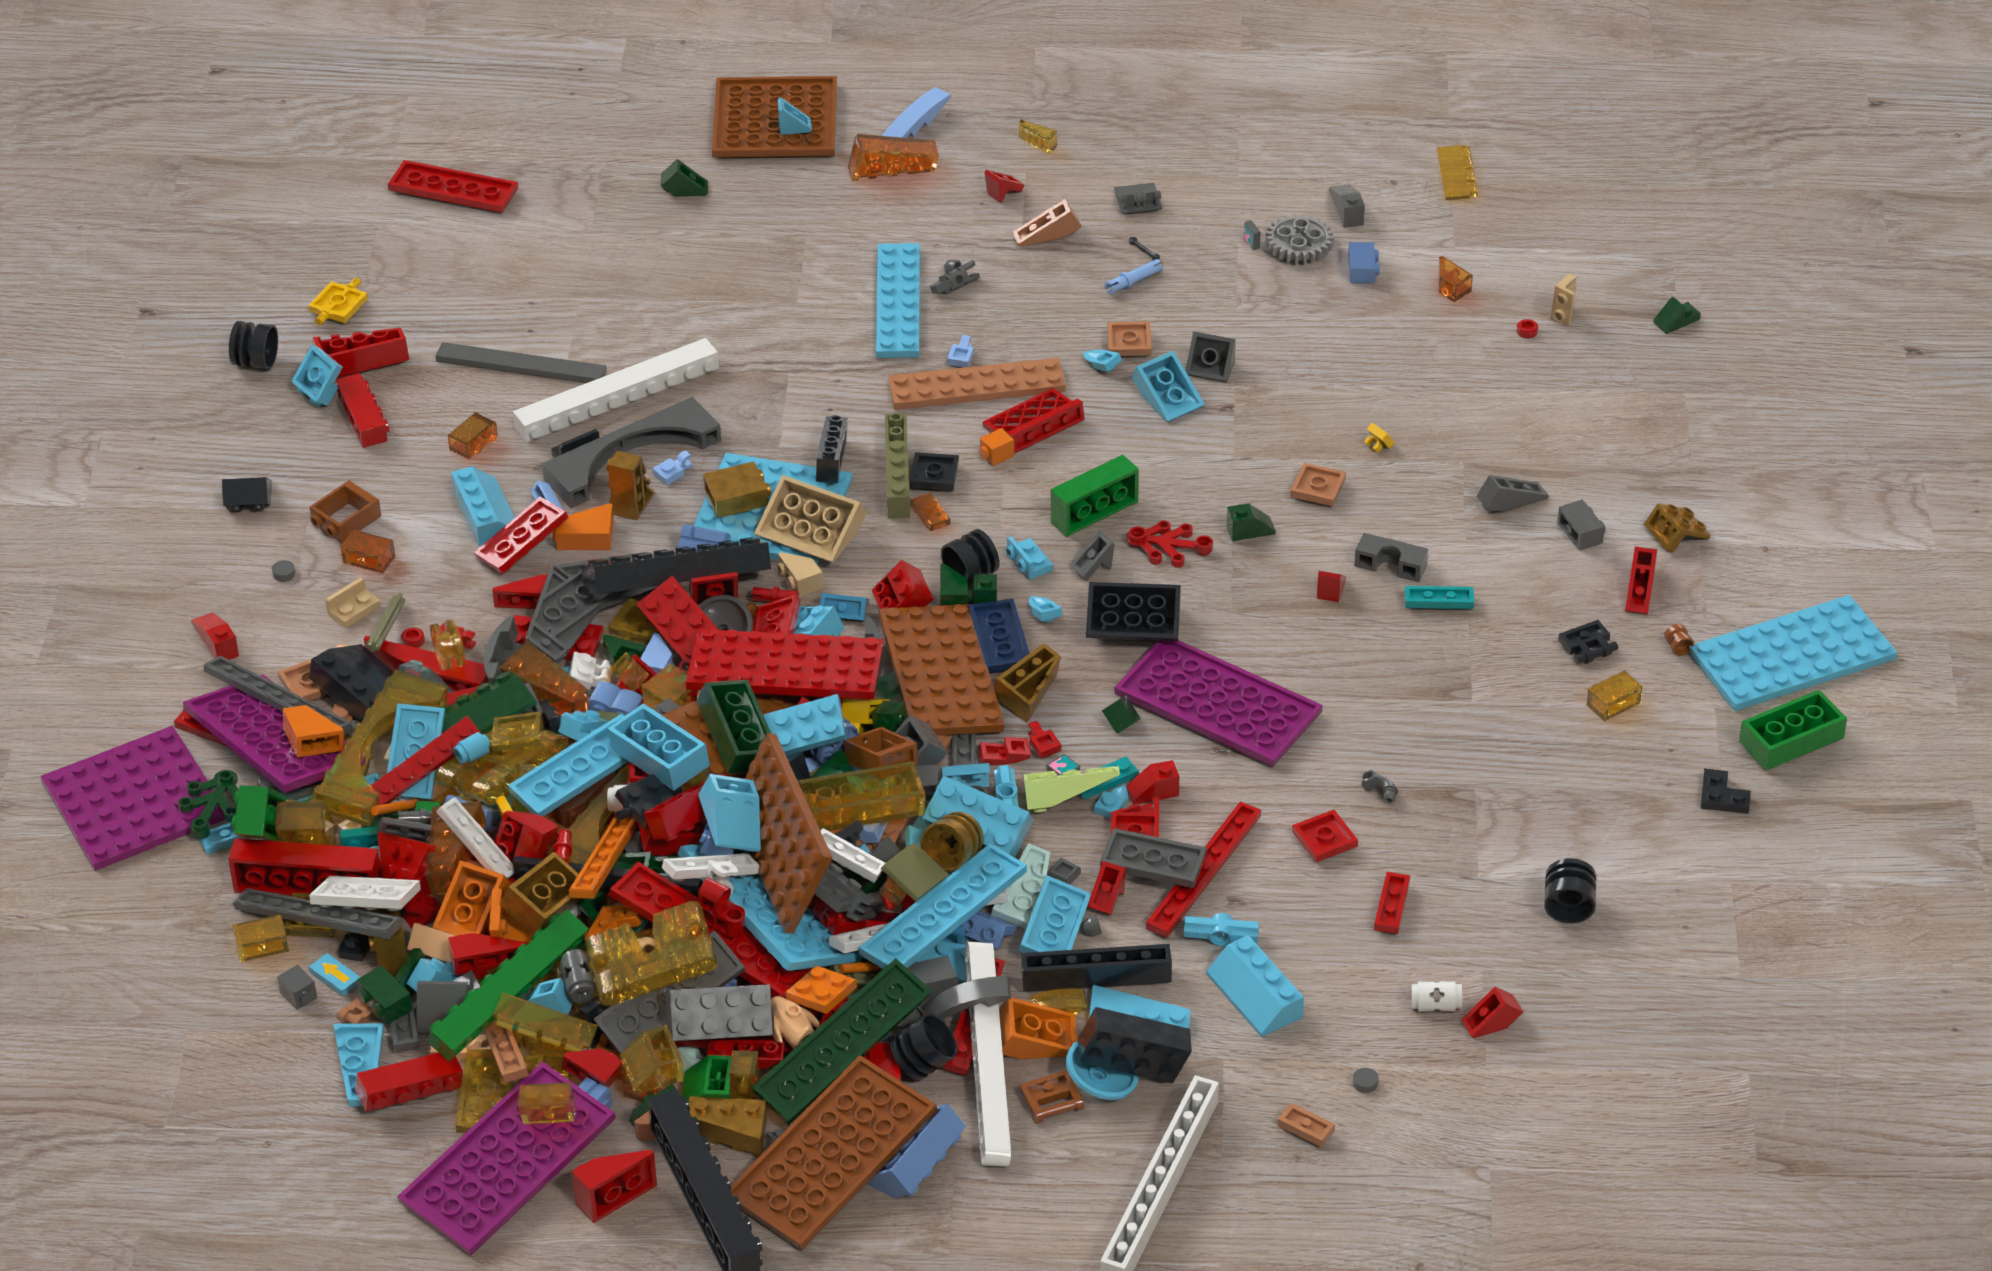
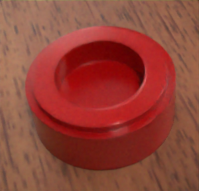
M1531 319L1521 320L1517 323L1516 332L1522 338H1534L1538 334V324Z
M408 628L401 634L403 645L419 648L425 642L424 632L419 628Z

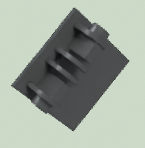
M1155 183L1114 187L1121 214L1162 209L1160 202L1161 192L1157 191Z

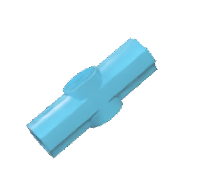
M1008 765L999 766L998 769L994 770L996 798L1019 807L1014 769Z
M1225 913L1215 914L1212 918L1185 916L1184 937L1210 939L1215 945L1225 946L1231 941H1236L1249 935L1255 943H1258L1259 922L1233 920L1230 915Z

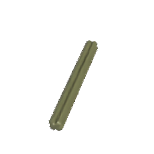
M403 594L393 595L370 637L367 648L370 649L371 653H374L375 650L379 651L406 601L402 597Z

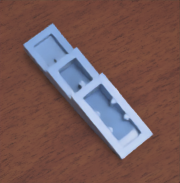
M934 87L903 111L882 134L884 140L900 147L909 135L914 137L923 125L929 126L951 98V94Z

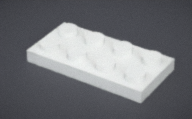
M329 876L309 896L310 904L320 905L321 907L335 905L343 906L346 909L365 907L367 910L388 908L389 911H397L402 909L421 888L420 880Z

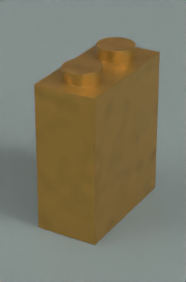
M754 461L703 473L704 491L717 518L765 507L769 503L768 496H771L770 486L764 482L763 471L757 468Z

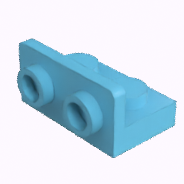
M1012 536L1007 538L1005 551L1008 558L1016 563L1018 570L1024 573L1029 580L1053 571L1052 562L1031 538L1019 543Z
M989 763L940 767L941 779L944 775L951 779L954 778L969 787H989L990 785Z

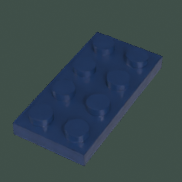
M1013 598L968 605L989 673L1006 671L1030 654Z

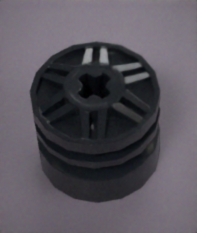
M235 322L229 339V359L231 364L237 366L242 364V366L248 367L252 363L255 368L270 370L275 363L278 351V331L276 326L259 323L255 327L252 322Z
M974 529L969 534L962 535L961 539H955L941 548L942 564H946L967 578L968 586L974 583V574H992L999 569L1000 560L997 549L990 537L980 529Z
M1566 858L1550 864L1546 870L1544 908L1547 914L1554 920L1574 924L1589 919L1595 912L1597 874L1589 863L1580 859Z
M925 1013L915 1020L910 1027H905L902 1031L895 1034L890 1041L891 1052L896 1063L903 1072L915 1080H923L929 1074H932L937 1067H942L957 1056L958 1048L951 1030L946 1023L932 1013Z

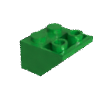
M708 1055L685 1070L681 1097H686L688 1103L690 1096L733 1098L736 1077L734 1056Z

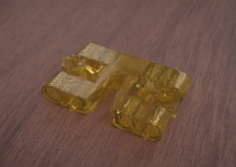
M514 717L485 734L491 744L489 754L469 764H461L455 756L439 768L436 774V781L439 785L460 793V797L464 801L478 800L488 805L497 804L496 798L503 795L506 797L510 794L508 791L509 784L566 749L568 741L563 735L550 730H544L541 721L526 722Z
M687 902L653 914L655 949L651 953H644L638 938L628 923L592 935L586 940L585 944L590 960L589 967L594 976L601 1004L614 1005L709 972L717 966V959L712 945L713 941L709 934L702 905L699 902Z

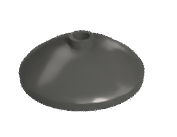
M713 596L698 605L719 630L753 631V618L750 610L741 600L733 596Z

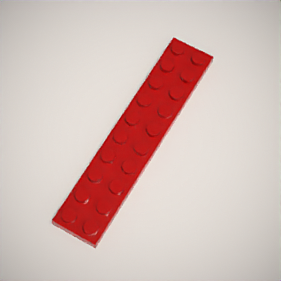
M637 862L610 889V897L690 946H694L715 930L698 920L696 912L699 898L640 862ZM745 926L742 935L736 938L727 937L715 930L745 966V971L739 976L754 985L770 984V992L773 997L780 996L787 999L786 991L813 969L806 968L787 971ZM797 1004L798 1006L810 1011L815 1016V1018H817L822 1013L814 1009Z

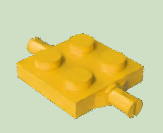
M355 277L347 285L331 281L308 305L309 312L319 315L315 319V323L322 326L327 319L346 323L368 300L366 292L356 289L361 285V280Z

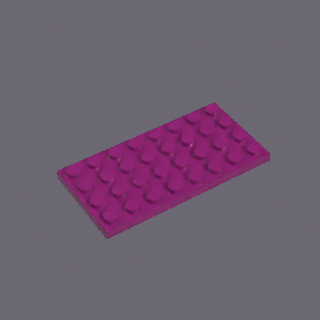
M1179 640L1158 641L1114 687L1115 695L1120 697L1126 695L1129 701L1272 767L1322 713L1323 705Z
M263 674V675H260L261 677H263V678H265V679L271 681V680H270L268 677H266L264 674ZM233 686L183 701V710L283 793L294 791L297 788L314 784L319 780L333 777L336 774L353 770L366 764L365 755L345 739L344 751L297 757L283 729V712Z
M543 1061L528 1074L529 1076L516 1085L397 1196L399 1203L470 1256L616 1119L615 1112Z

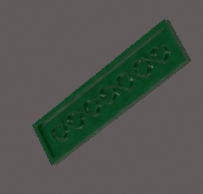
M895 958L752 1087V1091L761 1100H765L766 1105L789 1125L859 1055L865 1056L930 997L932 990Z

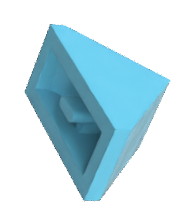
M780 97L778 99L781 135L808 133L812 130L809 116Z

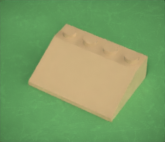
M782 475L754 534L834 563L858 533L867 511L859 501Z

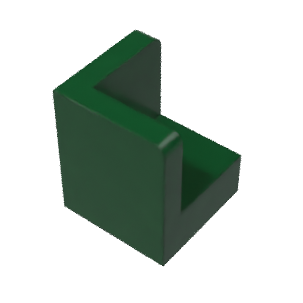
M1126 695L1102 710L1116 733H1120L1141 719Z
M603 891L597 893L594 899L585 898L577 902L578 919L589 928L588 931L602 907L606 906V895Z

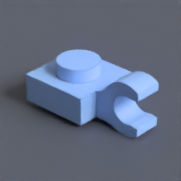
M962 335L960 344L952 345L947 358V365L969 367L974 354V347H971L972 344H969L971 336Z
M683 451L677 456L675 461L669 458L653 468V475L666 486L683 477L684 470L689 469L693 465L688 460L691 458V454Z

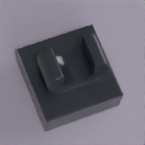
M354 932L345 934L338 950L339 958L363 962L370 946L369 938L362 937L361 934Z

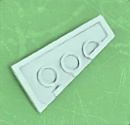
M1028 843L1020 858V861L1027 865V873L1007 888L1008 902L995 904L992 909V916L1026 929L1047 875L1051 852Z

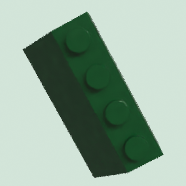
M504 672L496 677L497 680L492 683H484L478 686L472 694L458 697L454 704L440 707L445 708L446 711L442 734L468 716L483 735L537 705V702L518 675L512 672Z
M748 680L706 682L697 699V703L728 774L746 773L749 771V766L758 753L760 743L764 741L767 733H771Z

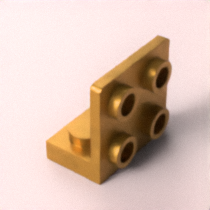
M1657 503L1644 523L1646 528L1669 552L1676 550L1685 535L1704 539L1711 537V534L1706 530V525L1695 518V513L1691 509L1676 507L1673 504Z

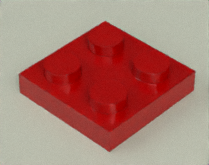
M1334 809L1292 825L1293 834L1315 862L1358 847V839Z

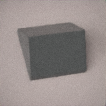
M1193 331L1186 373L1188 375L1227 382L1235 364L1236 339Z
M948 955L915 962L908 967L918 979L932 990L931 996L919 1006L921 1009L938 994L958 985L957 975Z

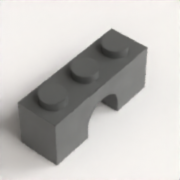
M1363 533L1355 550L1354 566L1376 572L1381 564L1394 563L1398 566L1399 578L1420 582L1428 564L1429 549Z

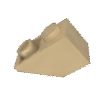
M784 552L778 553L779 563L776 565L777 571L781 577L784 576L790 590H799V597L823 589L822 571L812 558Z

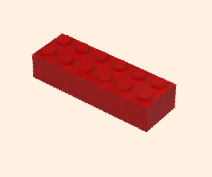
M235 838L228 858L234 893H242L246 888L291 897L310 898L309 895L329 876L382 878L378 849Z

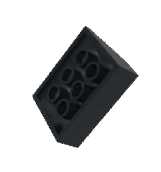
M1089 582L1086 638L1178 641L1181 585Z
M362 644L330 648L311 659L309 678L360 723L372 722L375 726L371 732L395 719L397 703L418 705L424 701L422 695Z

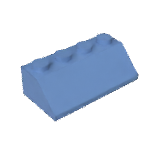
M949 1104L938 1106L936 1113L875 1174L867 1185L894 1198L913 1195L919 1189L918 1184L931 1175L933 1172L932 1167L946 1157V1150L960 1140V1134L966 1128V1125Z

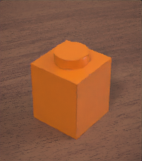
M1000 428L980 438L979 454L983 460H986L992 466L1014 457V439Z

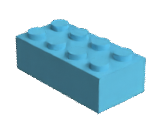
M645 704L640 705L607 728L611 749L649 775L654 774L661 783L673 791L710 766L705 743Z
M944 775L922 817L929 827L953 811L965 812L979 822L984 836L983 848L991 843L1013 857H1016L1033 822L1030 812Z

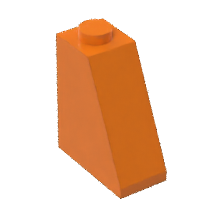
M605 504L568 515L569 518L552 532V541H556L557 550H611L614 525L613 504Z
M307 705L283 708V729L297 757L344 751V732L342 727Z

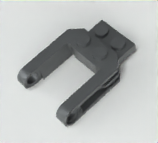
M833 859L831 860L814 894L837 913L847 911L846 916L857 922L876 918L879 911H887L882 901V891L865 894L861 890V885L853 879L846 878L842 874L843 870L838 867L840 864Z

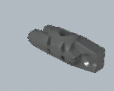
M972 260L938 277L939 281L930 286L932 294L943 291L944 294H947L979 278V273H972L968 276L966 270L976 265L975 261Z

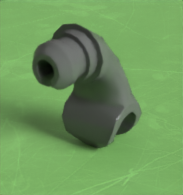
M1373 770L1364 772V780H1362L1364 790L1372 791L1374 788H1379L1384 794L1383 799L1385 802L1392 803L1395 801L1398 789L1390 780Z

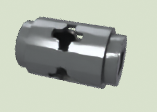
M574 949L567 951L563 954L560 962L567 994L576 1003H586L594 998L597 990L590 959L582 950Z

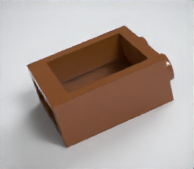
M350 480L309 507L310 521L313 526L323 530L328 536L335 538L341 543L381 517L379 499ZM347 504L359 510L341 523L329 517Z
M883 727L844 740V750L849 763L878 778H883L918 765L917 743Z

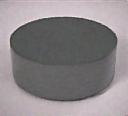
M287 560L276 562L272 566L273 577L278 581L292 579L295 576L294 564Z
M1360 1068L1355 1071L1353 1075V1086L1355 1089L1363 1093H1369L1378 1087L1379 1076L1375 1070Z

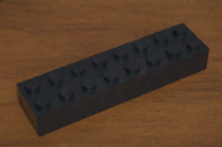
M753 537L740 538V543L739 541L732 540L719 541L718 546L717 544L710 543L698 544L697 549L689 546L676 547L675 552L674 550L667 551V549L653 551L654 555L652 553L645 554V552L633 553L632 558L630 556L624 557L623 555L612 556L610 561L608 559L602 560L601 558L588 560V564L581 565L584 592L592 594L659 586L671 576L680 583L691 581L692 578L733 572L743 574L771 570L768 542H761L760 538Z
M678 1089L650 1098V1130L721 1270L760 1271V1266L763 1265L760 1252L763 1251L761 1241L758 1236H753L749 1218L747 1216L743 1217L738 1197L731 1194L730 1182L727 1176H722L718 1158L716 1156L712 1157L707 1137L701 1136L699 1122L695 1116H691L688 1100L686 1097H681Z

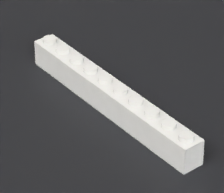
M706 338L515 410L513 411L514 427L526 442L532 441L719 369L718 352Z
M1194 1076L1100 1261V1271H1134L1218 1104L1219 1082Z

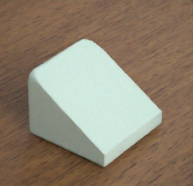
M679 1047L671 1059V1064L684 1077L685 1070L704 1059L705 1056L697 1047Z

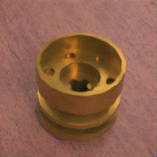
M953 811L927 827L922 833L920 846L946 872H951L960 868L982 850L984 843L983 830L979 822L965 812Z

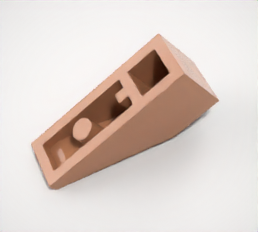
M1064 199L1013 231L1018 245L1022 247L1065 238L1081 228L1082 225L1075 211Z

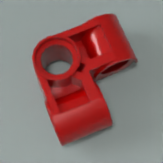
M711 878L705 879L698 893L699 900L696 912L698 920L727 937H739L744 930L745 909L729 901L731 888Z

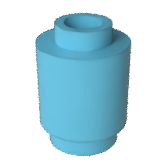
M477 732L458 742L453 751L461 764H469L488 754L491 744L485 734L481 735Z

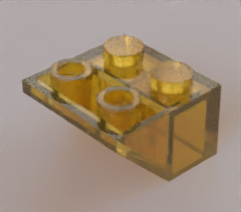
M668 1025L642 1031L620 1054V1059L635 1094L684 1081L682 1059Z

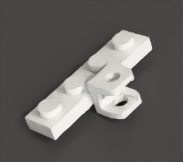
M747 853L664 859L662 868L672 879L677 881L691 878H711L731 888L732 894L734 887L729 882L730 876L744 877L749 874H758L760 865Z

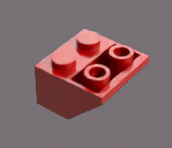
M900 560L872 589L880 609L925 607L934 599L921 570L903 560Z
M505 811L495 844L511 862L515 856L545 859L551 854L559 826L541 815Z

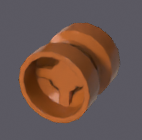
M1683 624L1671 625L1664 633V637L1671 645L1675 655H1686L1690 652L1689 645L1692 647L1695 645Z

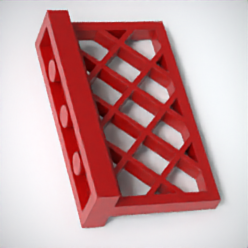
M1052 388L982 421L983 427L990 432L1000 428L1007 432L1014 439L1015 454L1085 420L1083 401L1078 398L1072 401ZM1051 397H1054L1056 400H1047V399H1049V398H1051ZM1013 415H1021V417H1011V416H1013ZM1026 415H1036V417H1025V416H1026ZM1008 423H1018V425H1008Z

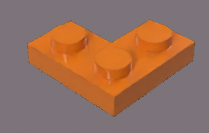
M623 904L603 906L584 939L588 946L609 944L618 928L639 926L644 917Z

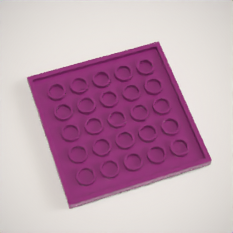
M173 725L41 775V781L94 871L190 834L191 823L195 818L200 817L206 804L194 808L191 812L183 813L179 810V799L182 797L195 799L214 791L213 789L204 791L197 797L188 795L187 784L189 782L198 781L204 783L208 780ZM219 806L216 807L209 820L210 826L225 820L224 813Z

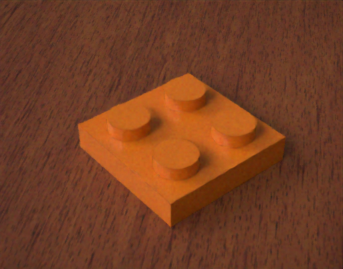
M816 965L786 991V997L789 1001L827 1014L857 988L856 979Z

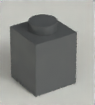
M299 965L277 976L280 994L296 1010L317 998L315 981Z

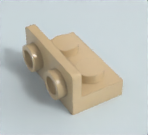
M1571 273L1555 285L1550 317L1565 326L1571 324L1577 289L1575 286L1576 276Z
M362 578L355 580L326 599L328 616L345 629L381 607L380 599L366 590L365 580Z

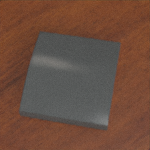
M381 817L377 825V833L393 834L410 839L427 840L431 831L430 824Z
M417 982V1034H430L429 1029L437 1020L442 1021L447 1017L446 1014L455 1004L459 1006L464 1002L463 999L468 993V982Z

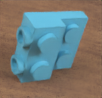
M311 345L291 382L298 387L297 391L309 396L310 402L313 404L328 406L338 389L334 382L343 367L318 346Z
M586 710V712L574 711L572 714L565 712L561 716L558 732L579 741L607 723V720L600 718V714L592 710Z

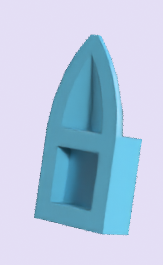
M1090 350L1083 353L1084 358L1092 364L1093 369L1105 372L1113 370L1122 361L1120 353L1108 350Z
M1037 596L1029 598L1032 615L1042 622H1051L1054 618L1062 616V608L1053 601Z
M1126 785L1118 786L1109 792L1104 791L1094 806V813L1111 819V812L1123 809L1128 801Z

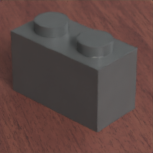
M1583 499L1559 506L1557 524L1579 551L1603 543L1606 531L1605 525L1597 518L1593 509L1588 507Z

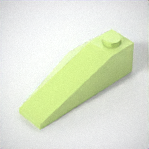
M1119 766L1087 769L1084 774H1081V771L1076 769L1063 772L1062 775H1057L1055 771L1024 774L1028 810L1033 809L1034 813L1047 811V807L1057 805L1120 775Z

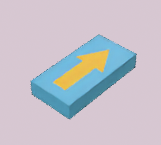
M328 953L309 966L311 974L342 996H345L357 986V979L360 978L359 975Z

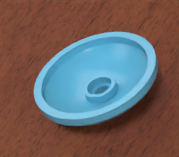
M1078 1041L1070 1047L1066 1055V1067L1072 1080L1083 1091L1094 1097L1106 1100L1122 1099L1130 1095L1138 1083V1075L1078 1062Z

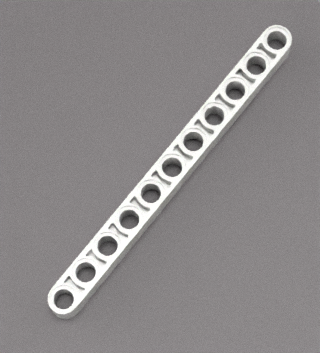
M967 942L965 949L967 982L981 978L996 977L992 943ZM983 1002L969 1008L981 1162L983 1166L1009 1167L1011 1144L999 1005L996 1004L988 1007Z

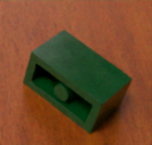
M382 965L357 979L358 991L356 993L361 1003L367 1004L375 1017L381 1018L387 1025L412 1011L410 993Z

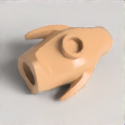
M780 996L771 998L772 1036L776 1042L783 1043V1038L795 1049L814 1032L813 1027H820L819 1021L805 1008Z

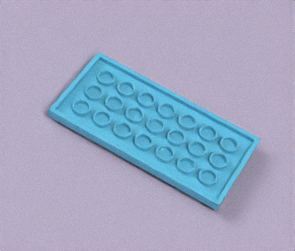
M1850 595L1696 643L1694 647L1689 645V654L1734 711L1895 660L1898 653Z
M702 844L681 846L678 852L681 858L705 856L704 853H700ZM734 849V851H733V853H732V854H747V853H748V854L751 856V854H750L749 851H745V850H741V849ZM749 874L744 877L730 876L729 882L733 885L734 890L729 897V901L745 909L744 925L787 971L813 968L816 965L819 967L864 960V957L859 954V950L842 953L829 946V937L834 935L808 907L794 934L785 933L760 874Z

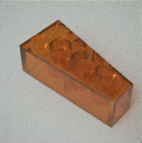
M856 134L848 163V170L851 181H859V178L863 177L876 179L877 176L888 174L889 177H893L905 172L908 175L935 172L939 153L935 140Z
M526 641L500 666L502 673L512 672L518 675L524 684L529 682L537 700L546 699L550 706L555 707L556 713L560 714V716L565 712L572 714L574 711L586 712L588 709L587 688L529 641Z
M481 802L461 803L481 827H484L486 818ZM434 806L432 810L429 844L437 845L435 853L429 852L427 857L426 878L432 896L446 894L459 862H467L473 855L436 812L441 806Z

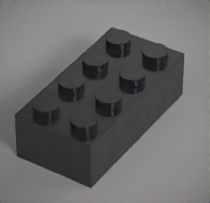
M1099 1007L1094 1008L1077 1039L1078 1062L1169 1083H1174L1192 1052L1189 1028Z

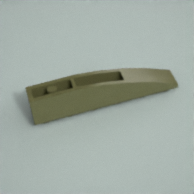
M907 413L885 414L888 518H910Z

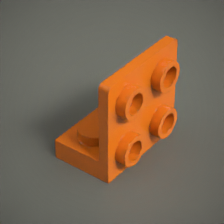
M492 889L490 936L523 941L529 944L532 941L533 934L499 905L504 896L502 889Z

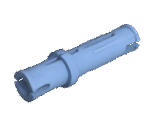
M1155 259L1128 273L1123 272L1119 274V277L1105 282V289L1111 287L1107 291L1109 294H1113L1123 288L1128 289L1132 284L1163 270L1162 264L1156 266L1160 261Z

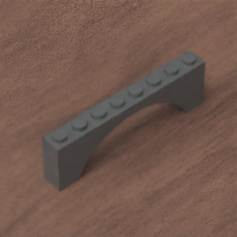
M691 397L542 463L543 478L546 483L550 484L556 494L570 508H573L590 500V486L595 475L610 458L612 459L616 451L626 452L641 446L659 443L685 444L705 449L721 442L720 424Z

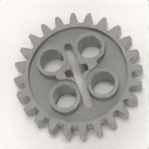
M1293 214V218L1285 215V220L1277 218V222H1272V226H1268V231L1266 232L1268 251H1273V256L1279 255L1280 260L1283 258H1287V262L1295 260L1296 264L1299 260L1306 264L1308 259L1315 262V257L1321 260L1322 255L1327 256L1328 251L1332 250L1334 241L1331 226H1326L1325 221L1320 223V218L1313 220L1312 215L1308 218H1305L1304 214H1301L1300 217Z

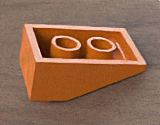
M460 861L432 928L457 936L469 933L484 935L490 925L492 889H502L503 894H505L512 883L503 874Z
M1012 997L1004 1001L999 1008L1003 1055L1018 1059L1066 1057L1070 1047L1078 1041L1074 1013Z

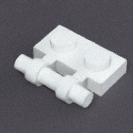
M574 651L571 659L568 684L590 690L591 686L596 687L599 681L611 683L610 677L613 671L611 662L604 660L599 665L596 664V658L586 653Z

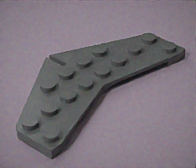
M632 554L623 555L624 557L630 556L632 558ZM610 557L601 558L602 560L608 559L610 561ZM588 560L554 565L553 569L550 568L528 628L526 644L550 664L556 666L563 661L601 609L652 592L658 586L604 594L584 592L581 565L588 564Z

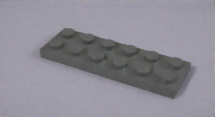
M714 930L595 1017L594 1022L623 1059H626L667 1028L665 991L724 987L743 973L745 966Z

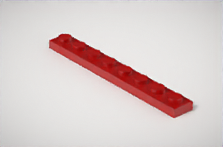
M1241 801L1238 803L1206 844L1207 855L1195 887L1191 888L1175 884L1147 920V930L1166 938L1169 937L1259 820L1261 809Z

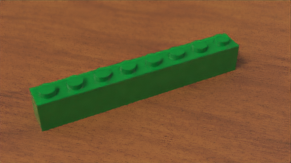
M568 909L561 915L558 913L554 915L548 922V927L544 930L540 928L536 931L529 944L523 943L516 950L515 956L511 960L505 959L499 965L498 971L494 975L488 974L482 980L481 986L477 990L472 989L466 994L463 999L464 1002L459 1006L457 1004L452 1006L447 1012L445 1019L442 1021L437 1020L429 1029L430 1035L427 1042L450 1062L560 963L563 954L574 950L585 940L584 938L589 928Z

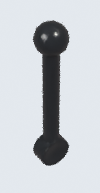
M1136 237L1129 239L1131 245H1136L1152 257V260H1160L1159 254H1154L1138 242Z

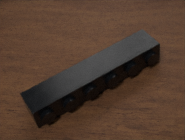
M1170 944L1021 953L1023 992L1093 987V985L1103 987L1172 982Z

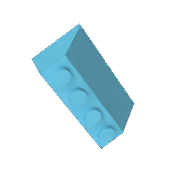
M472 466L453 471L451 475L454 494L479 547H481L515 517L496 477Z
M1249 935L1228 944L1206 971V975L1261 1037L1303 1018V995Z

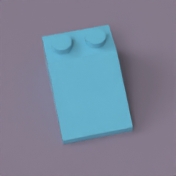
M1174 350L1137 366L1131 377L1141 395L1167 423L1205 406Z

